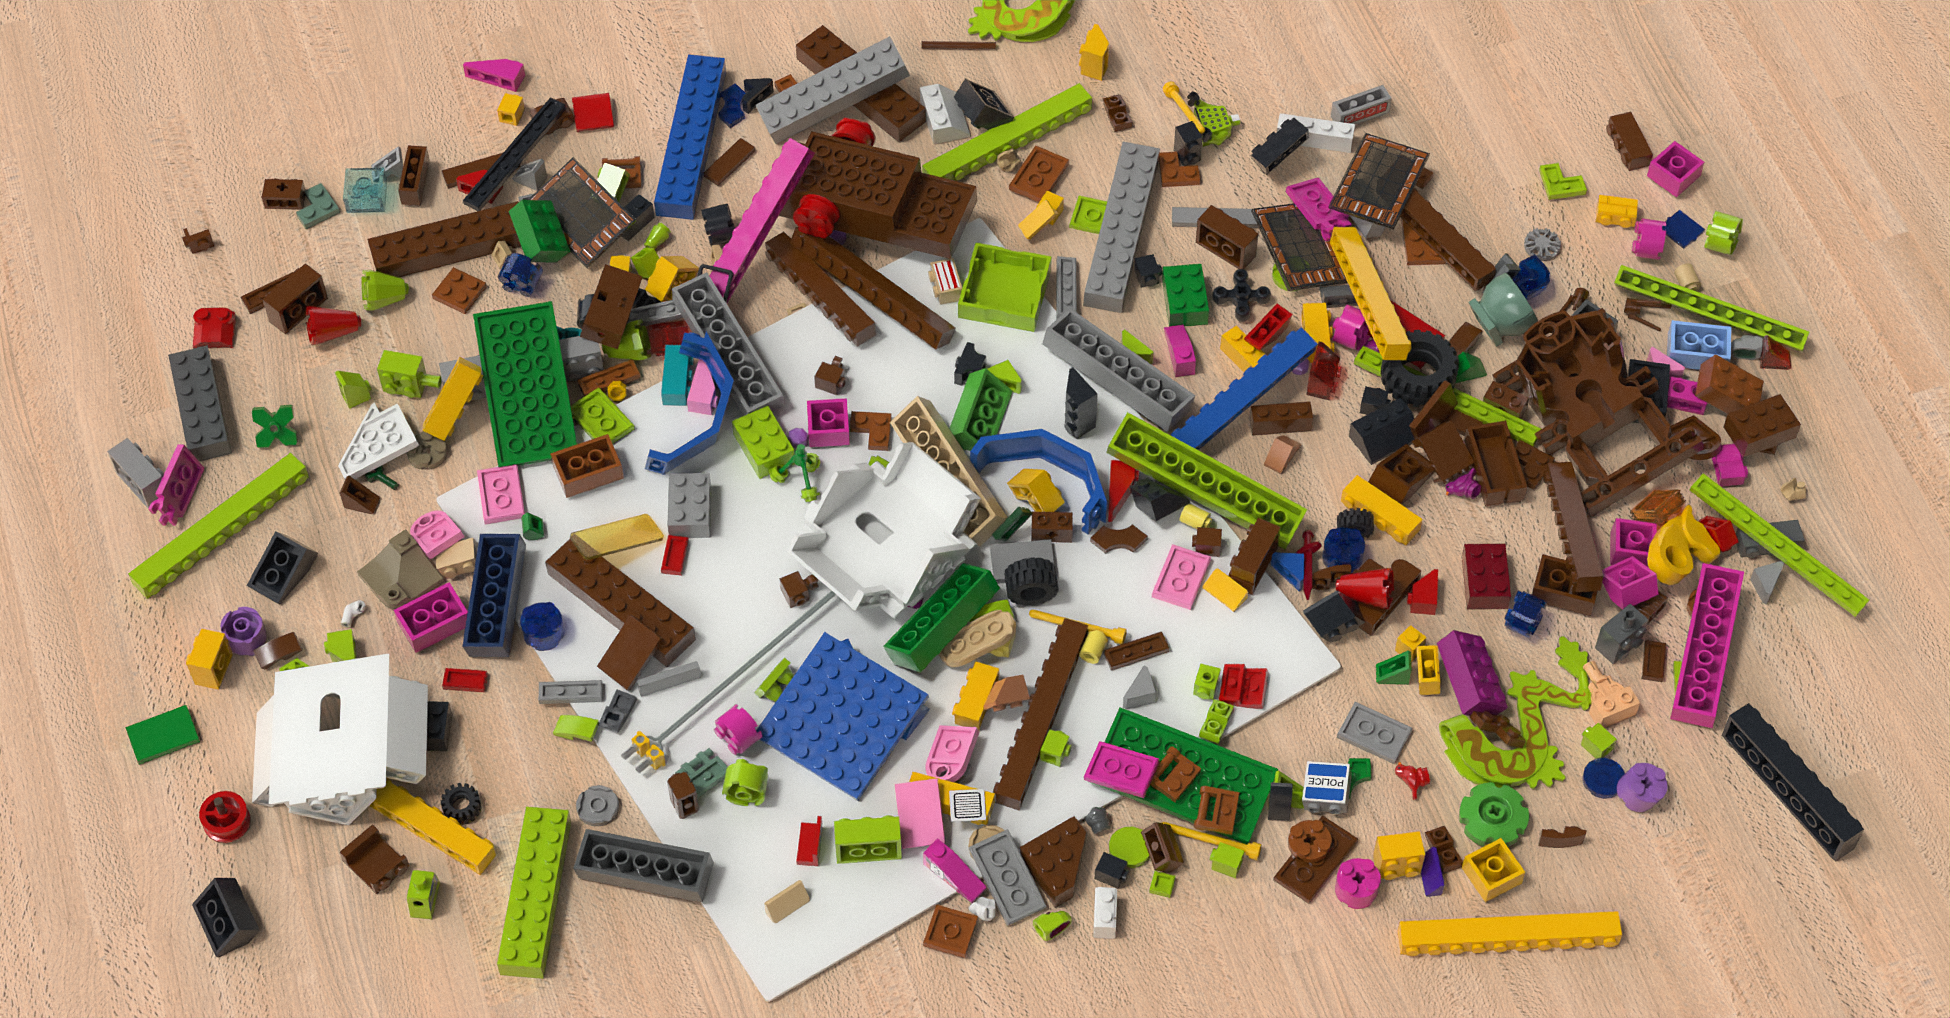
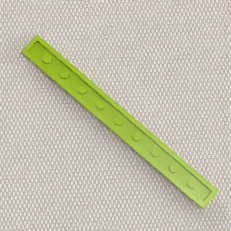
M1363 346L1354 359V364L1381 377L1383 359L1381 354ZM1403 365V367L1412 374L1418 376H1427L1415 369ZM1453 389L1458 402L1454 409L1483 422V424L1506 421L1511 435L1510 438L1517 441L1522 440L1534 446L1536 442L1535 433L1541 430V428L1460 390Z
M1704 473L1691 486L1689 491L1727 520H1730L1731 523L1856 617L1869 602L1867 597Z

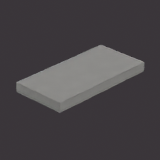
M1008 829L969 847L1007 926L1047 907Z

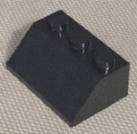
M964 79L954 95L955 100L958 102V107L965 112L964 115L971 120L970 123L978 129L982 127L989 130L1014 119V116L995 91L968 79Z
M1296 118L1285 120L1280 125L1281 129L1275 133L1273 131L1267 136V141L1262 146L1258 144L1251 151L1253 153L1251 154V159L1266 175L1309 139V130Z
M1072 367L1069 369L1066 388L1064 427L1069 434L1078 439L1096 428L1098 393Z
M1400 397L1352 422L1349 438L1372 465L1390 456L1404 445L1413 444L1414 436L1409 426L1414 420L1413 413Z
M214 878L192 904L216 957L225 955L248 944L260 931L236 878Z

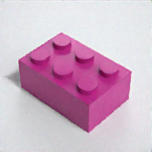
M450 582L394 610L397 623L415 653L465 629L468 613Z

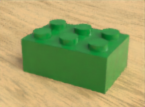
M521 200L509 211L527 262L557 263L570 252L552 201Z
M1202 264L1163 266L1162 285L1169 327L1177 325H1208L1209 307Z

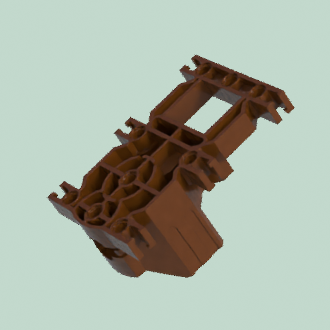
M1603 308L1598 311L1570 316L1566 311H1560L1540 319L1523 334L1525 345L1517 360L1492 374L1493 380L1514 391L1522 388L1524 396L1529 397L1528 404L1544 425H1548L1535 433L1536 442L1539 446H1543V452L1551 455L1566 446L1567 458L1572 462L1585 483L1591 485L1580 492L1584 507L1586 506L1590 517L1704 449L1702 439L1699 436L1695 437V431L1692 426L1671 437L1672 432L1669 422L1651 398H1647V396L1659 390L1658 381L1655 377L1651 378V372L1647 366L1627 377L1621 337L1616 334L1614 322L1610 317L1607 318L1606 311ZM1508 379H1511V380H1509V381H1508L1507 383H1505V384L1502 383V382H1504V381H1506V380H1508ZM1646 379H1647V380L1652 379L1651 381H1649V382H1647V383H1645V384H1643V385H1639V384H1641L1642 382H1644ZM1638 419L1657 446L1608 475L1589 448ZM1562 430L1567 431L1564 434H1558ZM1550 438H1554L1553 440H1551V441L1548 442L1547 444H1546V443H1543V444H1542V442H1544V441H1546V440H1548V439H1550ZM1690 439L1694 441L1688 445H1684ZM1673 449H1680L1679 452H1671ZM1638 470H1645L1642 474L1636 473ZM1603 491H1610L1607 495L1601 494ZM1594 498H1598V499H1597L1596 501H1594L1593 503H1591V504L1588 503V501H1590V500H1592V499H1594Z

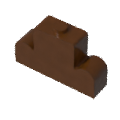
M1367 559L1358 570L1355 569L1351 574L1383 569L1384 567L1372 559ZM1404 559L1395 560L1391 565L1394 572V591L1391 593L1393 602L1390 609H1382L1356 601L1365 621L1359 628L1370 636L1407 596V593L1412 590L1413 584L1420 580L1422 570Z

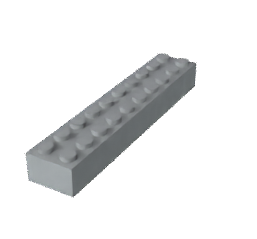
M1122 142L1084 292L1083 306L1122 313L1159 163L1160 148Z

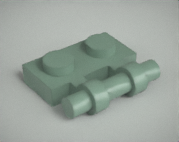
M710 748L704 752L700 751L697 753L696 758L689 763L685 762L675 772H687L696 789L697 798L725 779L728 766L718 756L710 760L709 758L714 755ZM700 764L704 765V766H702L701 768H699L697 771L694 770V769H695L696 767H698Z

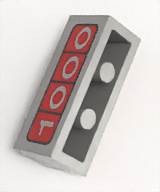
M1384 85L1332 102L1331 118L1336 122L1356 125L1389 113L1392 98Z

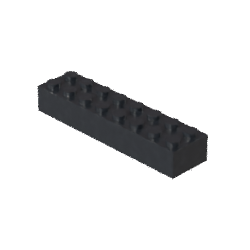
M1750 703L1729 715L1722 737L1827 854L1836 862L1854 850L1864 831L1861 823L1853 818L1847 811L1846 806L1839 802L1833 796L1832 791L1821 783L1816 773L1804 764L1803 759L1790 749L1787 741L1780 738L1775 732L1774 727L1767 723L1761 717L1760 712L1753 708Z

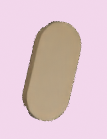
M995 610L963 627L954 639L941 650L939 657L947 666H963L1006 644L1015 634L1016 621L1007 611Z

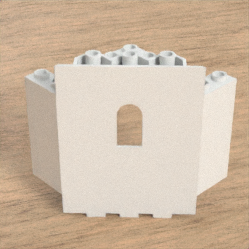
M913 442L901 443L896 448L895 455L886 468L877 461L871 466L867 463L854 464L850 470L835 472L830 478L827 489L822 493L821 499L812 500L807 506V512L804 515L805 524L796 531V535L790 541V547L787 552L855 611L880 606L891 617L895 618L906 607H913L924 597L923 592L927 591L930 587L932 589L945 578L943 574L947 573L951 568L955 570L966 560L964 556L977 545L963 531L981 498ZM866 513L873 515L889 528L893 534L879 545L856 525V520L860 515Z
M389 654L275 672L274 695L257 712L252 803L268 807L284 803L289 808V813L350 825L376 799L377 788H384L386 786V778L412 784L419 783L426 776L428 685L418 681L401 679L398 676H389ZM326 696L341 699L340 728L320 731L322 701Z

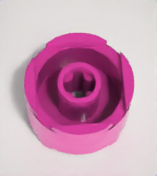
M1644 218L1641 221H1636L1634 232L1637 233L1636 241L1633 240L1631 252H1634L1636 257L1660 260L1661 257L1658 256V252H1663L1666 231L1662 230V226H1666V222Z
M1346 305L1341 317H1337L1333 323V328L1335 329L1333 341L1360 351L1370 338L1367 335L1369 328L1361 310Z
M737 704L715 720L716 728L714 729L715 734L720 739L724 738L728 743V749L734 755L737 753L742 754L762 738L761 731L757 733L755 727L758 725L744 708L737 709Z
M1354 858L1340 865L1335 882V893L1339 901L1344 902L1352 909H1363L1372 904L1378 895L1381 882L1380 872L1373 861L1370 859Z

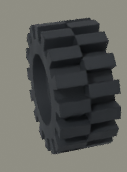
M1350 508V511L1345 509L1337 515V533L1341 538L1345 539L1347 537V540L1353 538L1354 541H1358L1357 538L1364 540V537L1369 538L1370 535H1373L1374 516L1370 511L1367 512V509L1361 511L1360 508H1357V510Z
M457 783L458 787L456 788L453 784L450 786L451 790L447 788L445 794L441 796L443 813L447 818L452 817L456 819L460 825L461 821L469 824L468 819L474 821V815L478 817L479 810L481 811L479 794L472 785L469 788L467 783L464 784V787H462L461 783ZM466 798L469 800V805L464 809H455L453 807V803L458 799Z

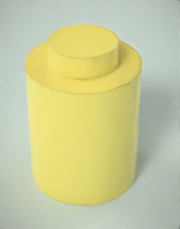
M1188 504L1184 507L1179 521L1195 529L1197 527L1209 528L1212 518H1210L1211 513Z
M1099 630L1088 633L1079 653V656L1084 661L1092 664L1098 663L1108 641L1105 634Z

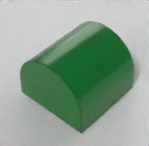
M528 512L521 517L523 537L526 540L542 538L544 536L543 519Z

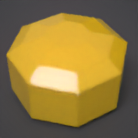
M613 381L608 386V397L613 401H622L627 396L626 385L621 381Z

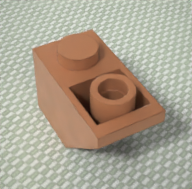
M1024 675L1007 677L995 682L984 704V710L993 709L994 712L1006 709V706L1009 705L1011 709L1023 706L1022 702L1030 699Z

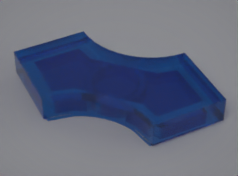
M736 83L721 92V97L725 104L719 111L718 117L729 128L745 119L741 105L742 98L746 92Z

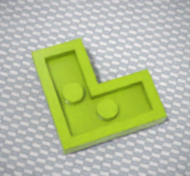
M1559 163L1540 165L1539 172L1548 200L1586 195L1587 189L1582 175L1563 178Z

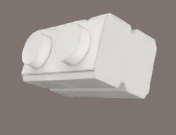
M1095 888L1094 938H1115L1117 888Z

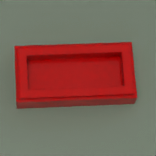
M668 535L661 566L662 574L682 576L689 542L688 537Z
M445 668L442 688L443 690L484 693L488 673L483 670Z

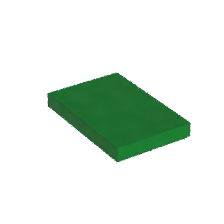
M187 705L125 727L139 765L200 742Z

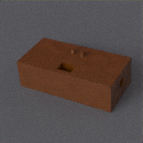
M605 264L580 337L618 350L643 276Z

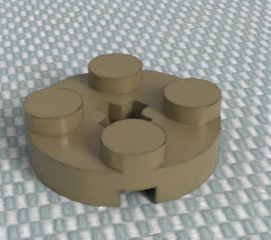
M424 431L415 436L419 446L407 452L410 464L417 469H422V467L434 469L440 466L447 456L445 441ZM430 448V453H422L424 449Z

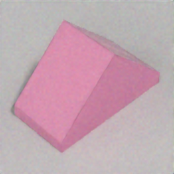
M1650 348L1647 361L1670 364L1669 381L1670 377H1683L1684 366L1656 348Z

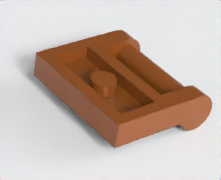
M640 156L611 160L602 158V167L604 163L616 167L635 166V168L624 169L630 174L625 189L641 188Z
M1171 746L1166 752L1167 755L1159 763L1150 785L1176 803L1201 772V768ZM1173 760L1178 763L1176 767L1161 782L1158 778Z
M1202 786L1199 793L1201 800L1198 817L1194 821V828L1201 831L1209 830L1232 835L1239 792ZM1216 797L1212 821L1206 820L1209 798Z

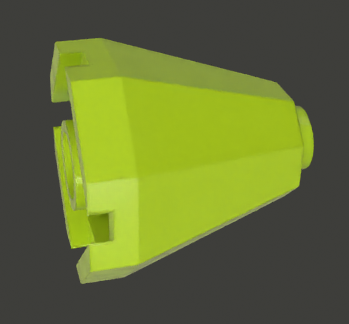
M374 270L362 271V274L365 276L361 278L362 300L367 301V304H363L366 311L377 310L401 301L409 293L408 283H405L402 278Z
M642 319L632 321L626 325L618 350L602 345L603 353L607 354L609 358L630 360L650 358L651 353L647 354V350L651 349V344L646 327L640 325L643 323Z

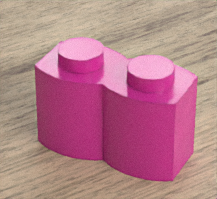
M1735 444L1722 445L1720 453L1711 458L1718 485L1721 487L1743 485L1745 478L1748 477L1747 467L1742 462L1743 456Z

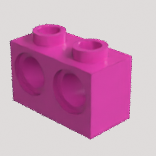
M1670 377L1667 408L1703 415L1707 402L1695 396L1697 382L1679 377Z

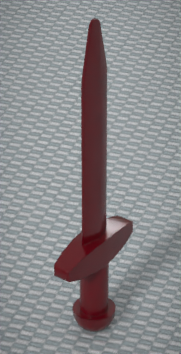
M1305 530L1302 533L1304 546L1296 554H1304L1303 590L1306 600H1309L1312 590V554L1318 551L1322 544L1319 541L1312 542L1314 533L1311 530Z

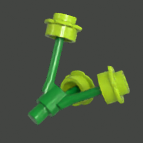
M799 444L797 445L795 455L784 466L777 464L769 469L770 478L774 482L784 483L786 481L785 478L788 476L787 468L795 463L797 466L802 467L806 488L801 490V499H805V502L817 500V495H820V492L817 491L816 486H810L808 472H814L816 468H819L821 461L818 459L819 456L817 454L807 453L805 446Z

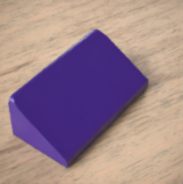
M1435 847L1425 852L1421 870L1426 897L1442 895L1445 886L1437 848Z

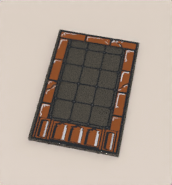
M1365 133L1328 208L1394 230L1429 159L1430 153Z
M574 157L528 199L552 201L570 252L586 268L593 264L637 222L636 218Z
M1294 203L1251 210L1288 291L1348 283L1330 245V240H1324L1321 229L1315 230Z

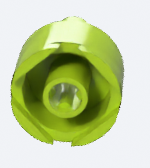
M1715 211L1712 219L1713 224H1709L1706 230V235L1709 237L1706 239L1704 248L1732 255L1739 241L1737 238L1738 234H1741L1743 219Z
M737 759L736 763L729 765L726 769L722 794L726 795V800L736 805L748 806V803L755 802L754 806L762 804L765 799L768 783V768L762 765L751 764L745 759Z

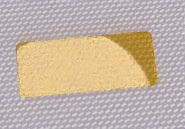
M648 514L591 527L570 534L571 541L586 560L659 542L664 538L663 533Z

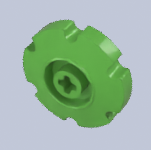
M1493 782L1483 783L1471 789V797L1464 796L1459 809V822L1466 825L1464 833L1476 844L1484 847L1486 843H1492L1502 838L1507 847L1517 842V834L1524 835L1529 821V810L1521 806L1524 799L1513 788L1507 785L1497 788Z

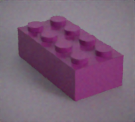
M1453 630L1438 641L1437 646L1462 714L1471 716L1473 711L1482 713L1486 711L1492 715H1499L1508 708L1505 700V694L1500 687L1499 678L1494 671L1492 660L1485 647V641L1482 636Z

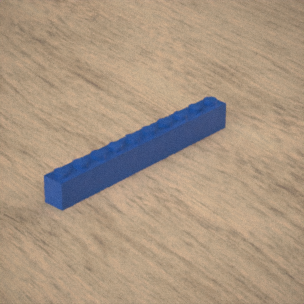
M1302 327L1297 331H1291L1287 335L1286 341L1282 344L1280 342L1277 343L1268 356L1266 354L1257 361L1258 364L1254 368L1250 366L1243 373L1244 376L1240 380L1237 378L1233 380L1228 386L1229 389L1227 391L1219 392L1215 396L1214 402L1211 404L1206 403L1200 409L1201 413L1196 417L1192 415L1185 422L1186 425L1182 429L1177 428L1174 430L1171 436L1200 450L1313 354L1318 343Z

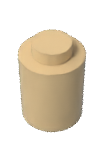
M1682 264L1675 269L1674 274L1680 286L1694 291L1699 290L1701 283L1692 264Z

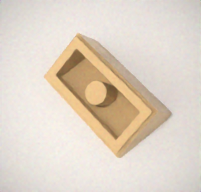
M798 880L764 903L765 912L773 923H778L810 901L802 881Z

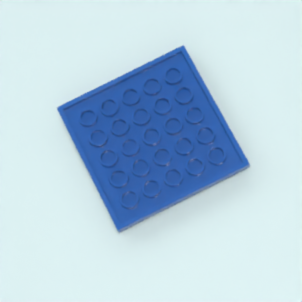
M824 632L756 731L757 733L759 731L762 733L760 741L859 801L929 698V695Z

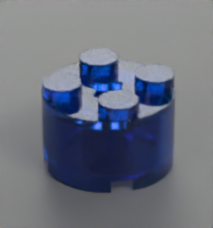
M512 253L511 256L507 255L498 274V279L503 284L502 288L505 291L513 292L515 290L525 297H530L543 273L542 267L538 263L536 265L531 263L532 259L525 255Z
M1344 527L1331 529L1324 540L1322 552L1324 565L1332 567L1351 564V573L1355 569L1360 568L1365 551V541L1361 536V532L1357 529Z
M1518 590L1513 601L1515 602L1513 609L1509 608L1504 620L1506 622L1504 626H1506V629L1530 639L1543 617L1540 611L1542 608L1546 609L1547 601L1528 592Z
M552 602L535 603L523 609L520 625L526 644L539 651L555 648L565 634L562 615L559 609Z

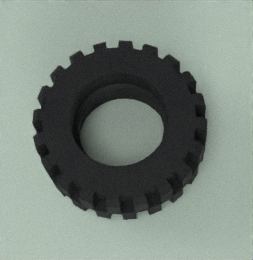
M1414 330L1412 333L1407 331V338L1411 341V351L1408 352L1406 360L1382 359L1381 381L1385 386V390L1389 391V394L1392 393L1394 399L1397 400L1401 397L1406 405L1408 403L1413 404V407L1425 406L1443 381L1451 383L1452 389H1454L1459 369V357L1455 348L1451 347V343L1447 339L1443 340L1441 335H1434L1431 331L1427 330L1426 332ZM1411 361H1421L1431 365L1436 372L1428 376H1418L1407 371L1403 365Z

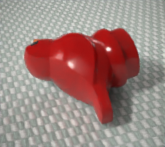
M1399 762L1395 768L1397 777L1401 778L1411 789L1413 800L1417 799V791L1420 786L1425 787V785L1430 784L1427 767L1416 769L1414 766H1405Z

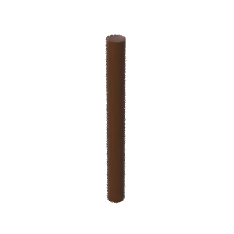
M922 41L921 48L996 49V42Z

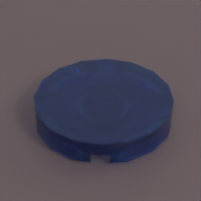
M1596 758L1590 761L1584 768L1582 776L1583 785L1595 797L1602 799L1613 798L1618 794L1617 784L1625 772L1620 764L1612 759Z

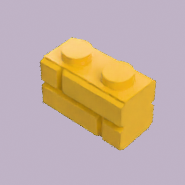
M1599 195L1595 222L1602 225H1620L1623 228L1634 227L1637 218L1638 199Z
M1418 646L1419 694H1440L1438 646Z

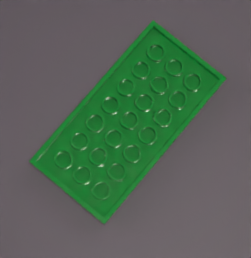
M552 301L473 314L498 468L552 460L551 453L577 445Z
M1119 707L1105 743L1159 758L1160 762L1167 755V750L1172 746L1180 754L1199 766L1201 772L1176 803L1151 785L1144 798L1098 784L1095 785L1193 824L1198 817L1201 800L1199 793L1202 786L1239 792L1232 835L1216 833L1248 845L1269 795L1271 782H1274L1278 769ZM1173 760L1158 779L1163 782L1178 763ZM1216 797L1209 798L1206 820L1212 821Z

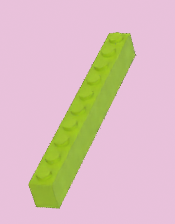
M1078 83L1015 116L1013 121L992 128L923 164L922 173L954 181L961 180L964 176L995 162L997 156L1002 152L1012 148L1016 150L1019 147H1024L1027 143L1041 138L1044 134L1056 130L1059 126L1073 121L1082 114L1088 113L1092 110V97Z
M1624 265L1620 266L1614 282L1615 286L1755 336H1762L1764 339L1800 352L1803 351L1810 333L1804 329Z
M290 452L129 572L128 575L132 584L146 599L156 595L164 586L173 582L184 571L192 568L196 562L208 556L212 550L224 544L228 538L240 532L244 526L256 520L264 511L272 508L277 501L288 496L297 486L304 484L309 478L306 467Z

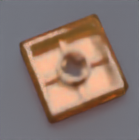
M1678 489L1653 490L1630 511V514H1632L1631 517H1634L1633 520L1655 523L1658 526H1663L1669 521L1668 518L1672 514L1682 510L1681 506L1686 503V500L1682 496L1683 493H1680L1681 490Z

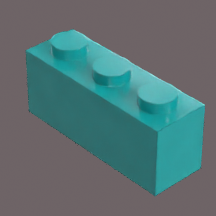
M666 345L661 389L663 405L687 406V398L691 388L688 384L692 382L693 371L690 370V365H694V358L679 354L681 345Z

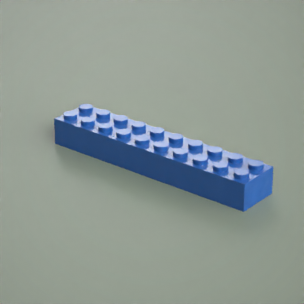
M688 54L654 200L656 216L694 220L726 77L725 58Z

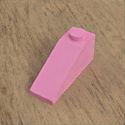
M699 360L687 398L688 412L712 415L713 409L718 406L719 397L716 396L713 379L707 365L702 360Z

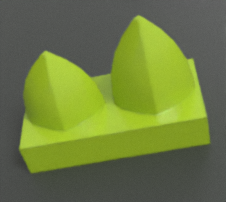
M784 657L754 693L759 698L764 695L776 702L783 691L775 681L777 680L785 685L789 684L794 677L791 669L788 667L791 662Z

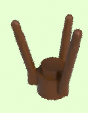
M1576 288L1574 294L1569 296L1560 311H1565L1571 303L1573 305L1572 310L1575 311L1586 299L1588 300L1590 296L1589 291L1585 288Z
M1627 298L1624 313L1628 314L1629 319H1634L1652 329L1661 331L1660 327L1636 316V314H1640L1642 306L1671 309L1672 306L1661 304V301Z

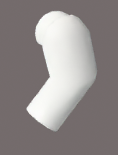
M357 600L345 607L341 621L343 627H351L353 618L364 612L366 607L364 601Z

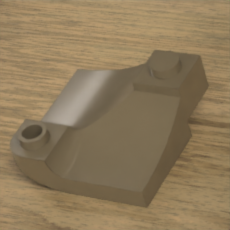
M406 529L391 538L388 545L373 560L357 571L358 576L388 608H399L444 583L443 577L434 568L418 546L416 540Z

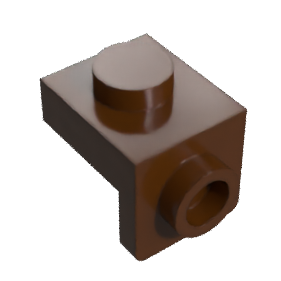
M187 228L183 229L185 236L182 237L186 248L190 247L192 254L214 247L209 229L193 235H189Z

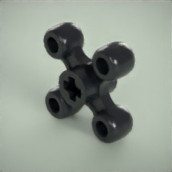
M1238 269L1234 272V289L1227 290L1225 287L1218 286L1213 290L1212 294L1213 301L1216 304L1232 301L1236 306L1235 318L1240 322H1245L1249 319L1251 311L1248 305L1251 301L1266 304L1271 298V291L1266 286H1261L1256 290L1250 288L1247 284L1249 275L1244 269Z

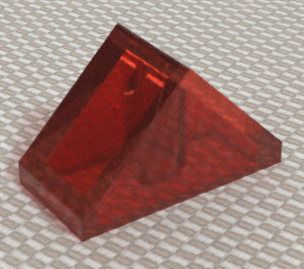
M1764 336L1762 352L1759 358L1760 368L1791 369L1790 352L1770 336Z

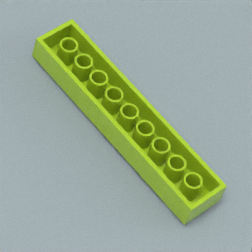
M1128 412L1107 448V454L1246 529H1249L1251 524H1255L1258 518L1280 526L1278 546L1285 550L1307 511L1306 508Z

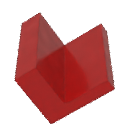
M817 816V823L801 822L796 859L797 865L818 866L823 831L822 816Z

